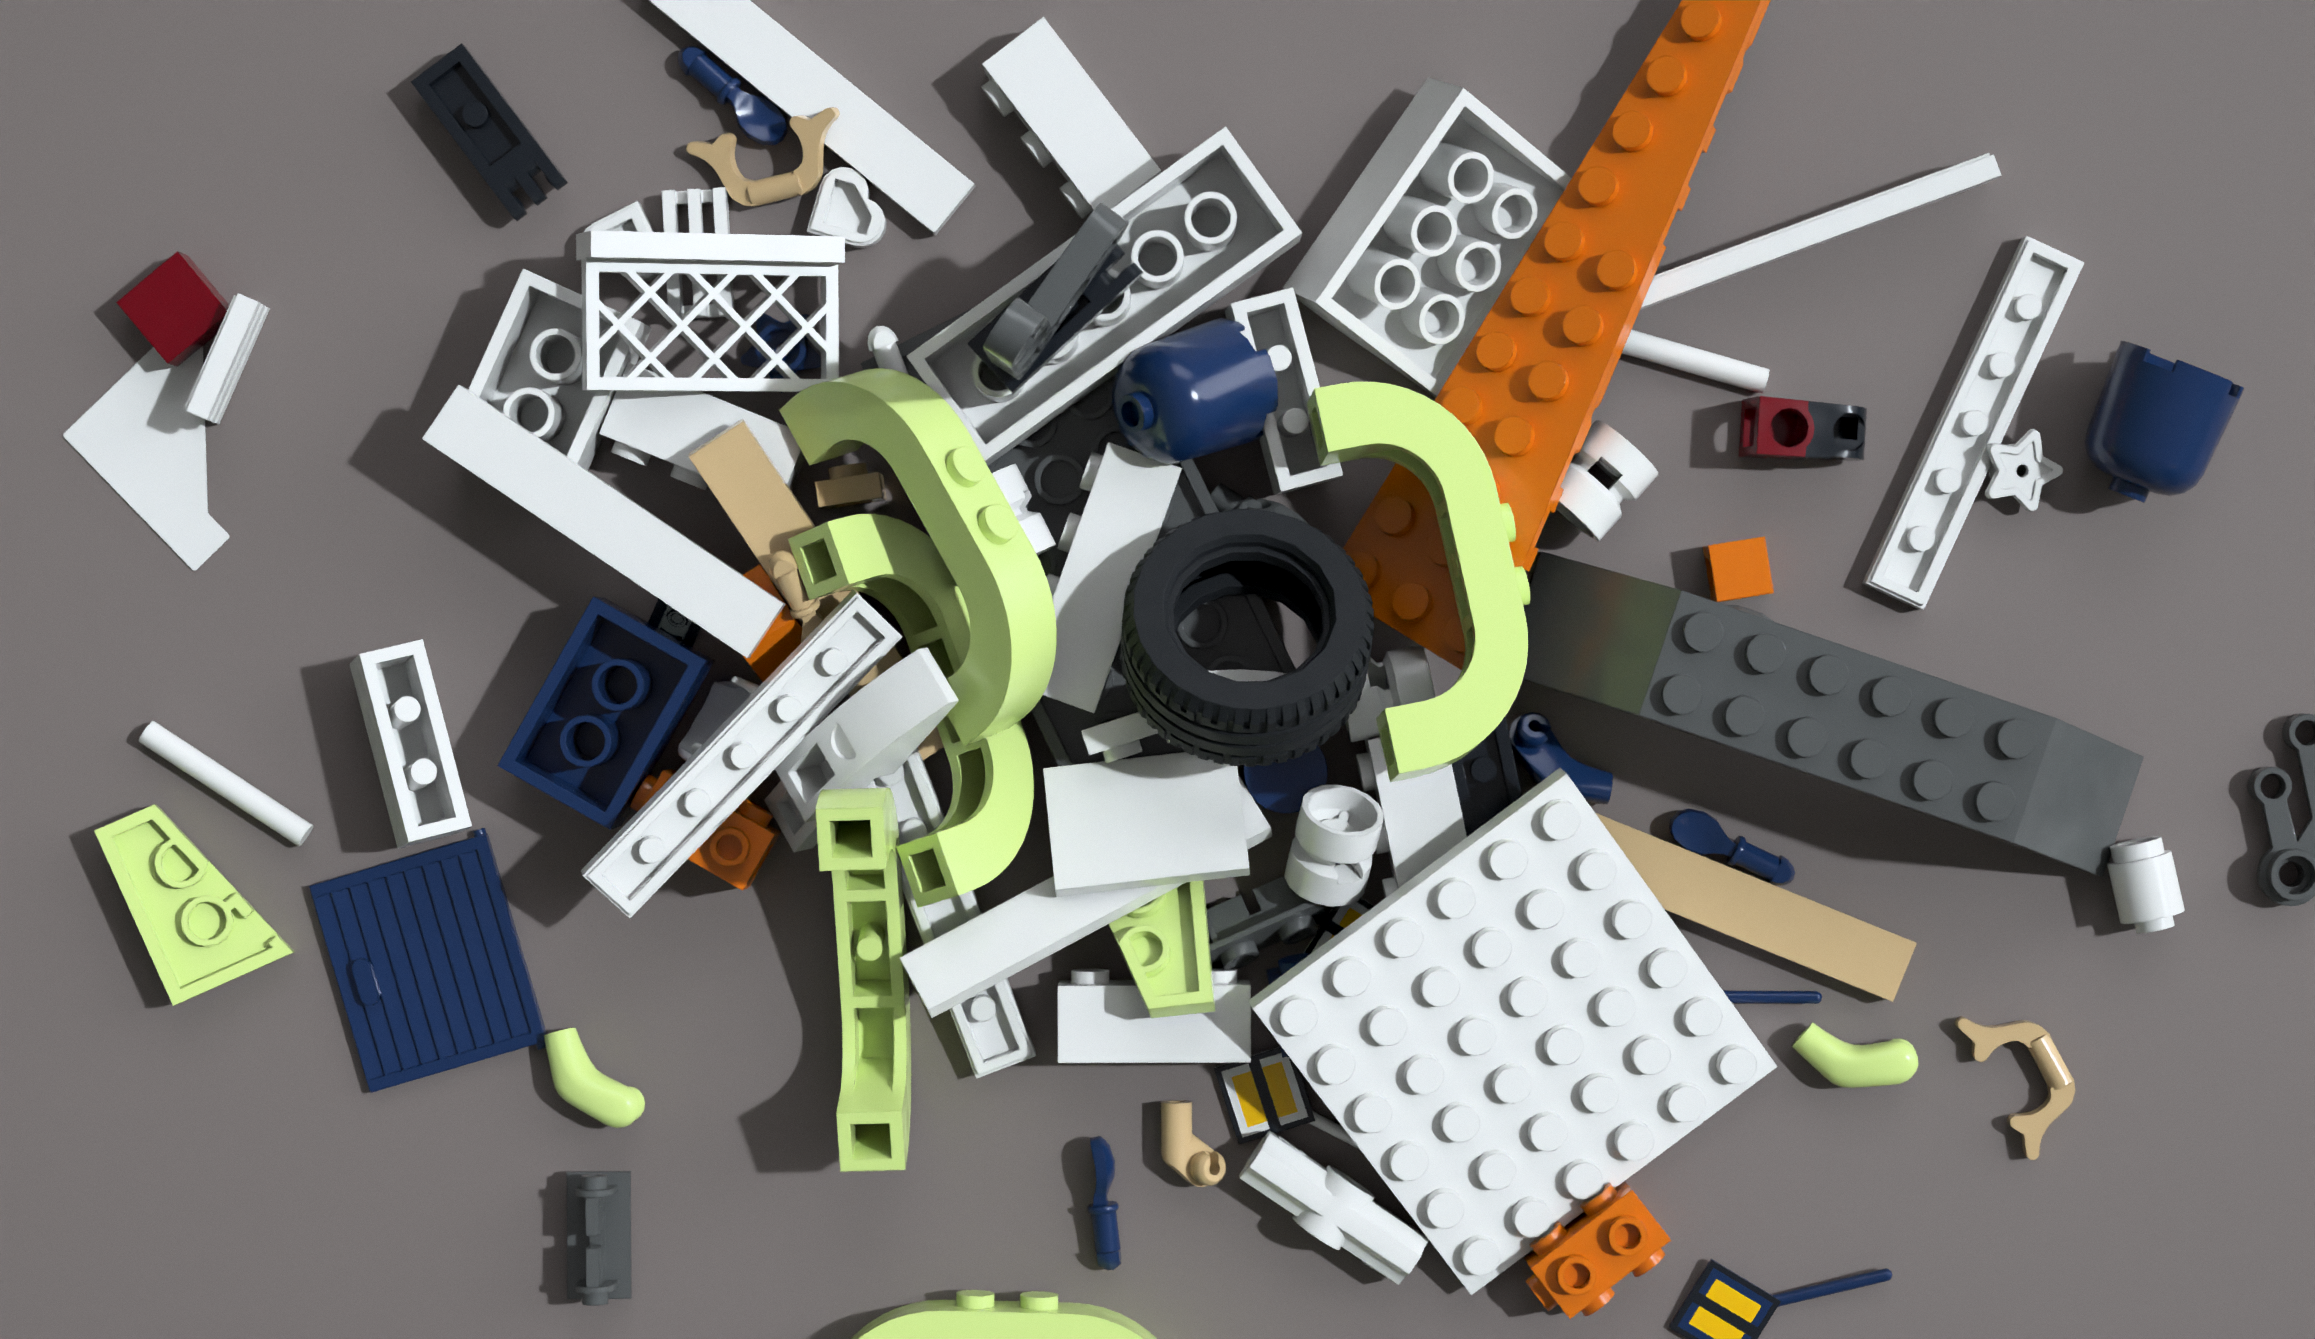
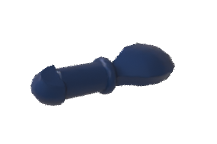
M686 46L680 50L678 64L686 76L691 75L717 98V102L720 105L731 104L739 128L749 139L761 145H776L784 140L788 132L786 120L774 104L764 97L751 95L740 90L741 81L738 78L729 76L706 56L707 52L695 46Z
M1688 808L1677 811L1670 819L1669 831L1673 839L1687 850L1698 854L1727 855L1726 863L1733 866L1736 864L1767 879L1768 883L1773 885H1786L1794 879V867L1787 858L1782 855L1778 857L1746 842V838L1743 836H1738L1735 840L1729 839L1717 819L1704 811Z
M1101 1136L1090 1138L1096 1171V1189L1093 1203L1087 1206V1211L1091 1214L1098 1266L1108 1271L1114 1270L1121 1265V1246L1116 1214L1119 1205L1116 1201H1108L1107 1198L1109 1188L1115 1177V1160L1110 1145Z

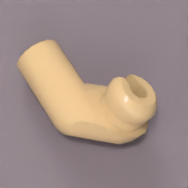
M1161 1101V1155L1163 1161L1194 1186L1205 1187L1218 1184L1226 1173V1163L1221 1154L1214 1151L1192 1134V1101Z

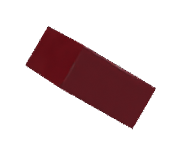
M178 251L116 302L166 363L177 367L217 335L229 308L227 301L191 258Z

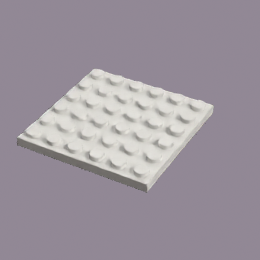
M1561 768L1557 769L1248 1000L1250 1006L1471 1295L1533 1249L1529 1244L1534 1240L1539 1241L1549 1234L1557 1222H1560L1564 1227L1584 1212L1580 1205L1584 1201L1588 1202L1599 1195L1605 1189L1604 1186L1610 1182L1614 1188L1619 1186L1778 1067L1573 781Z

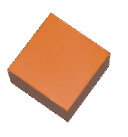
M1765 536L1703 546L1712 601L1721 602L1774 593Z

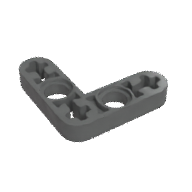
M1100 203L1093 210L1030 301L1026 303L1017 297L990 332L983 345V349L992 363L1016 380H1020L1026 374L1124 234L1129 221L1103 203Z

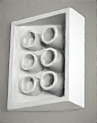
M1428 77L1285 283L1283 289L1293 287L1296 299L1436 398L1572 178L1466 89Z

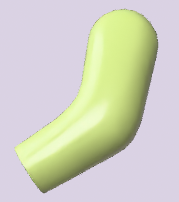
M1813 1022L1792 1044V1047L1831 1083L1840 1087L1859 1088L1901 1084L1908 1081L1915 1074L1919 1064L1915 1048L1904 1039H1892L1886 1042L1866 1045H1853L1834 1037Z
M568 1028L544 1035L554 1087L559 1096L567 1103L601 1123L615 1128L626 1127L642 1115L645 1109V1100L642 1093L637 1088L626 1086L598 1071L589 1059L576 1028Z

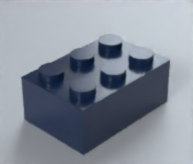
M593 597L497 766L610 830L620 827L631 810L630 805L646 777L649 774L651 775L715 660L603 597Z

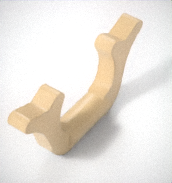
M836 107L824 109L813 118L803 115L793 116L789 124L800 139L803 150L802 163L794 171L775 176L749 180L740 173L735 160L737 138L733 133L720 135L714 143L703 141L690 142L687 144L686 150L689 154L705 160L713 167L731 198L738 203L753 207L805 195L816 188L823 175L825 138L831 125L838 119L840 112Z
M1963 1016L1958 1017L1955 1025L1972 1040L1971 1054L1978 1062H1984L1997 1047L2011 1041L2023 1043L2030 1051L2047 1083V1099L2042 1105L2032 1111L2010 1114L2007 1122L2013 1129L2021 1133L2025 1156L2030 1160L2037 1159L2043 1134L2049 1125L2071 1105L2075 1094L2074 1078L2065 1065L2050 1034L2039 1024L2028 1020H2019L1999 1025H1982L1972 1022Z

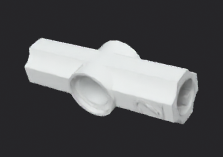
M1270 1130L1255 1147L1239 1174L1241 1180L1294 1214L1293 1220L1314 1237L1336 1250H1340L1343 1247L1361 1259L1367 1266L1398 1285L1410 1274L1429 1241L1426 1235L1375 1202V1196L1357 1181L1331 1165H1328L1326 1168L1308 1157L1302 1150H1298L1284 1138L1277 1136Z

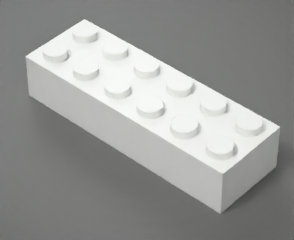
M1226 126L1111 208V210L1129 221V224L1117 243L1126 254L1108 273L1113 279H1116L1124 268L1133 263L1144 273L1014 394L973 352L967 343L1061 257L1075 235L906 356L924 382L937 392L961 419L987 466L1114 376L1119 366L1132 351L1168 337L1300 242L1301 230Z

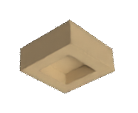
M854 463L828 468L830 479L815 482L818 506L824 510L887 500L883 475L879 472L868 473L866 463Z

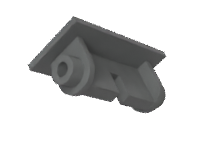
M1284 875L1253 889L1262 911L1250 915L1241 895L1207 909L1209 943L1213 942V944H1210L1212 968L1224 967L1225 970L1239 969L1255 961L1260 955L1259 951L1280 941L1285 945L1295 944L1311 937L1318 931L1317 925L1323 923L1327 917L1323 905L1310 901L1307 902L1306 899L1296 894L1289 887Z
M567 1171V1299H582V1304L587 1306L608 1304V1299H631V1171Z

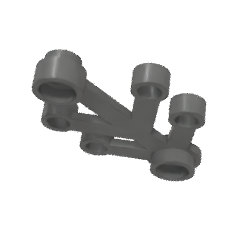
M2305 713L2292 715L2285 721L2282 728L2284 742L2288 747L2296 750L2310 819L2298 837L2295 834L2287 803V798L2292 791L2290 776L2280 768L2265 766L2256 769L2250 775L2247 784L2250 796L2256 802L2261 803L2270 849L2261 857L2258 864V884L2262 892L2270 900L2285 906L2302 905L2315 896V715ZM2306 720L2312 725L2314 735L2309 743L2303 745L2297 740L2295 730L2300 722ZM2273 774L2278 779L2279 789L2274 796L2267 798L2261 791V781L2266 775ZM2292 862L2296 866L2298 874L2296 880L2286 886L2280 881L2279 870L2285 863Z

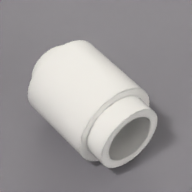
M2162 837L2138 838L2110 846L2113 861L2108 862L2107 866L2120 923H2134L2136 933L2155 932L2175 926L2173 916L2184 912L2185 908L2171 850H2164Z

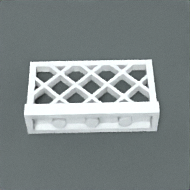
M587 231L576 234V260H581L582 390L800 392L812 385L839 378L838 264L845 263V237ZM599 273H622L641 293L617 318L599 300ZM638 274L659 275L648 285ZM673 274H685L704 294L681 318L655 293ZM701 275L723 276L711 286ZM736 275L749 276L767 295L744 319L719 294ZM764 276L785 277L773 287ZM798 277H821V305L805 320L782 294ZM647 300L673 326L650 350L624 326ZM710 302L735 326L713 351L687 326ZM773 303L797 327L775 352L750 327ZM599 315L609 325L600 335ZM820 319L821 336L812 328ZM617 333L641 359L623 377H600V348ZM679 334L704 358L686 378H675L656 359ZM742 335L767 359L750 378H737L719 359ZM804 336L821 352V379H800L782 360ZM649 366L659 377L637 376ZM712 366L722 378L701 377ZM775 368L785 379H766L764 377Z

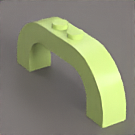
M867 369L815 384L800 391L779 411L809 466L854 452L864 443L878 451L887 460L898 477L962 593L970 619V645L961 667L946 680L959 700L947 716L964 747L1009 729L1036 706L1047 688L1056 655V616L1052 594L1041 562L968 430L951 406L931 387L909 374L893 369Z
M1349 382L1314 388L1307 402V408L1320 466L1362 458L1389 460L1400 464L1417 476L1428 490L1434 503L1464 635L1465 656L1463 667L1457 681L1447 692L1429 700L1385 708L1376 718L1390 782L1430 774L1453 764L1477 747L1506 716L1517 697L1523 681L1528 655V629L1523 606L1530 604V587L1523 566L1514 567L1509 542L1516 540L1514 516L1509 503L1500 504L1492 470L1476 439L1452 413L1437 402L1408 388L1380 382Z
M856 514L828 521L788 539L809 600L853 589L868 594L880 601L896 618L903 630L911 653L917 649L928 647L946 679L961 667L970 645L968 610L959 587L934 542L927 534L913 525L886 515ZM947 715L937 725L952 772L953 793L948 813L942 823L931 833L896 846L918 908L959 896L989 883L1000 875L1017 855L1029 828L1034 801L1033 764L1021 720L1007 730L965 747Z
M890 788L823 789L819 793L815 813L819 871H831L834 896L842 1015V1078L836 1111L840 1172L905 1170L911 1114V1023L908 974L900 960V957L907 954L902 866L896 846L900 845L894 797Z
M962 1290L956 1292V1300H927L895 1308L865 1325L851 1338L1157 1339L1140 1324L1118 1312L1090 1304L1058 1302L1057 1293L1030 1291L1021 1293L1020 1301H994L995 1293L986 1290Z

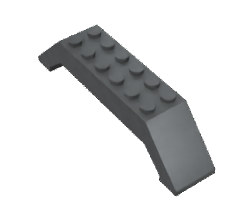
M1540 552L1529 584L1530 604L1523 606L1528 629V655L1523 680L1643 718L1989 836L2041 857L2103 877L2111 855L2110 846L2115 843L2144 756L2058 718L1686 591L1550 553Z

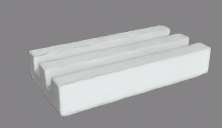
M725 187L712 188V190L661 191L664 232L680 233L678 206L688 205L689 233H704L702 204H713L715 234H730L728 192ZM673 274L666 281L668 306L679 318L704 295L692 282L693 305L684 306L682 274ZM717 275V280H719L723 275ZM732 280L719 294L734 309ZM708 304L694 319L726 316L714 304Z
M239 293L237 296H233L185 405L187 412L220 424L270 308Z

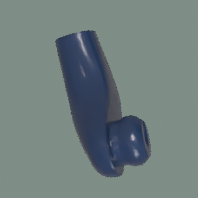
M1529 712L1513 720L1509 729L1512 750L1536 784H1539L1557 769L1561 768L1567 773L1588 803L1608 804L1613 784L1612 773L1593 768L1571 758L1560 745L1551 730L1549 720L1544 715L1537 712Z

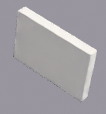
M1182 752L1120 759L1109 763L1102 761L1043 768L1057 897L1250 875L1237 766H1230V764L1221 765L1214 763L1213 760H1203L1196 755Z

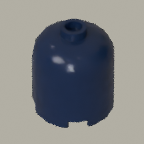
M1219 318L1146 344L1132 351L1119 366L1112 387L1113 412L1120 431L1129 445L1150 460L1165 464L1183 462L1260 439L1264 435L1261 430L1263 429L1267 414L1275 412L1278 407V381L1270 355L1266 349L1255 351L1249 340L1240 333L1245 330V326L1240 322Z
M2121 341L2087 428L2085 438L2087 456L2096 468L2113 477L2108 489L2145 503L2150 491L2167 496L2183 494L2196 486L2204 475L2240 400L2244 387L2233 384L2228 379L2186 362L2176 360L2173 363L2151 354V350Z

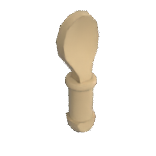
M783 550L777 551L771 556L769 571L771 577L777 580L791 608L790 615L795 619L801 618L803 621L802 643L825 618L816 611L820 607L819 599L809 600L794 555Z

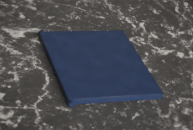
M485 828L473 831L474 837L309 886L370 1093L536 1044L537 1050L546 1048L544 1035L547 1034L491 842Z

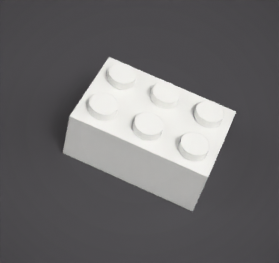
M522 269L468 390L588 470L604 436L599 434L616 391L582 390V295L526 269ZM607 307L616 318L621 314V312ZM599 315L600 335L609 325ZM631 317L624 326L645 345L652 328ZM617 333L600 348V377H622L627 363L630 362L635 365L638 361L639 355Z

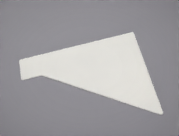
M203 346L178 367L167 364L153 347L87 410L63 436L177 555L195 571L230 537L208 513L205 419L187 412L185 407L204 364Z

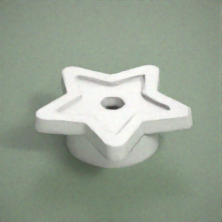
M2028 430L2016 444L1990 443L1987 445L1986 450L1992 463L1989 468L1991 481L1985 491V496L1988 499L2013 496L2028 512L2035 511L2038 508L2042 485L2060 476L2063 473V468L2043 456L2041 436L2037 430ZM2024 465L2026 473L2019 477L2016 472L2017 467Z

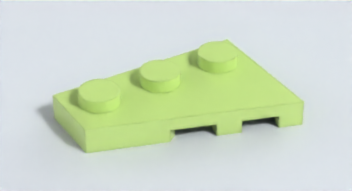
M154 804L94 830L173 1006L295 952L158 805Z
M1204 880L1186 882L1108 924L1151 1018L1215 1012Z

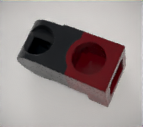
M1766 396L1743 399L1739 457L1796 460H1864L1867 408Z

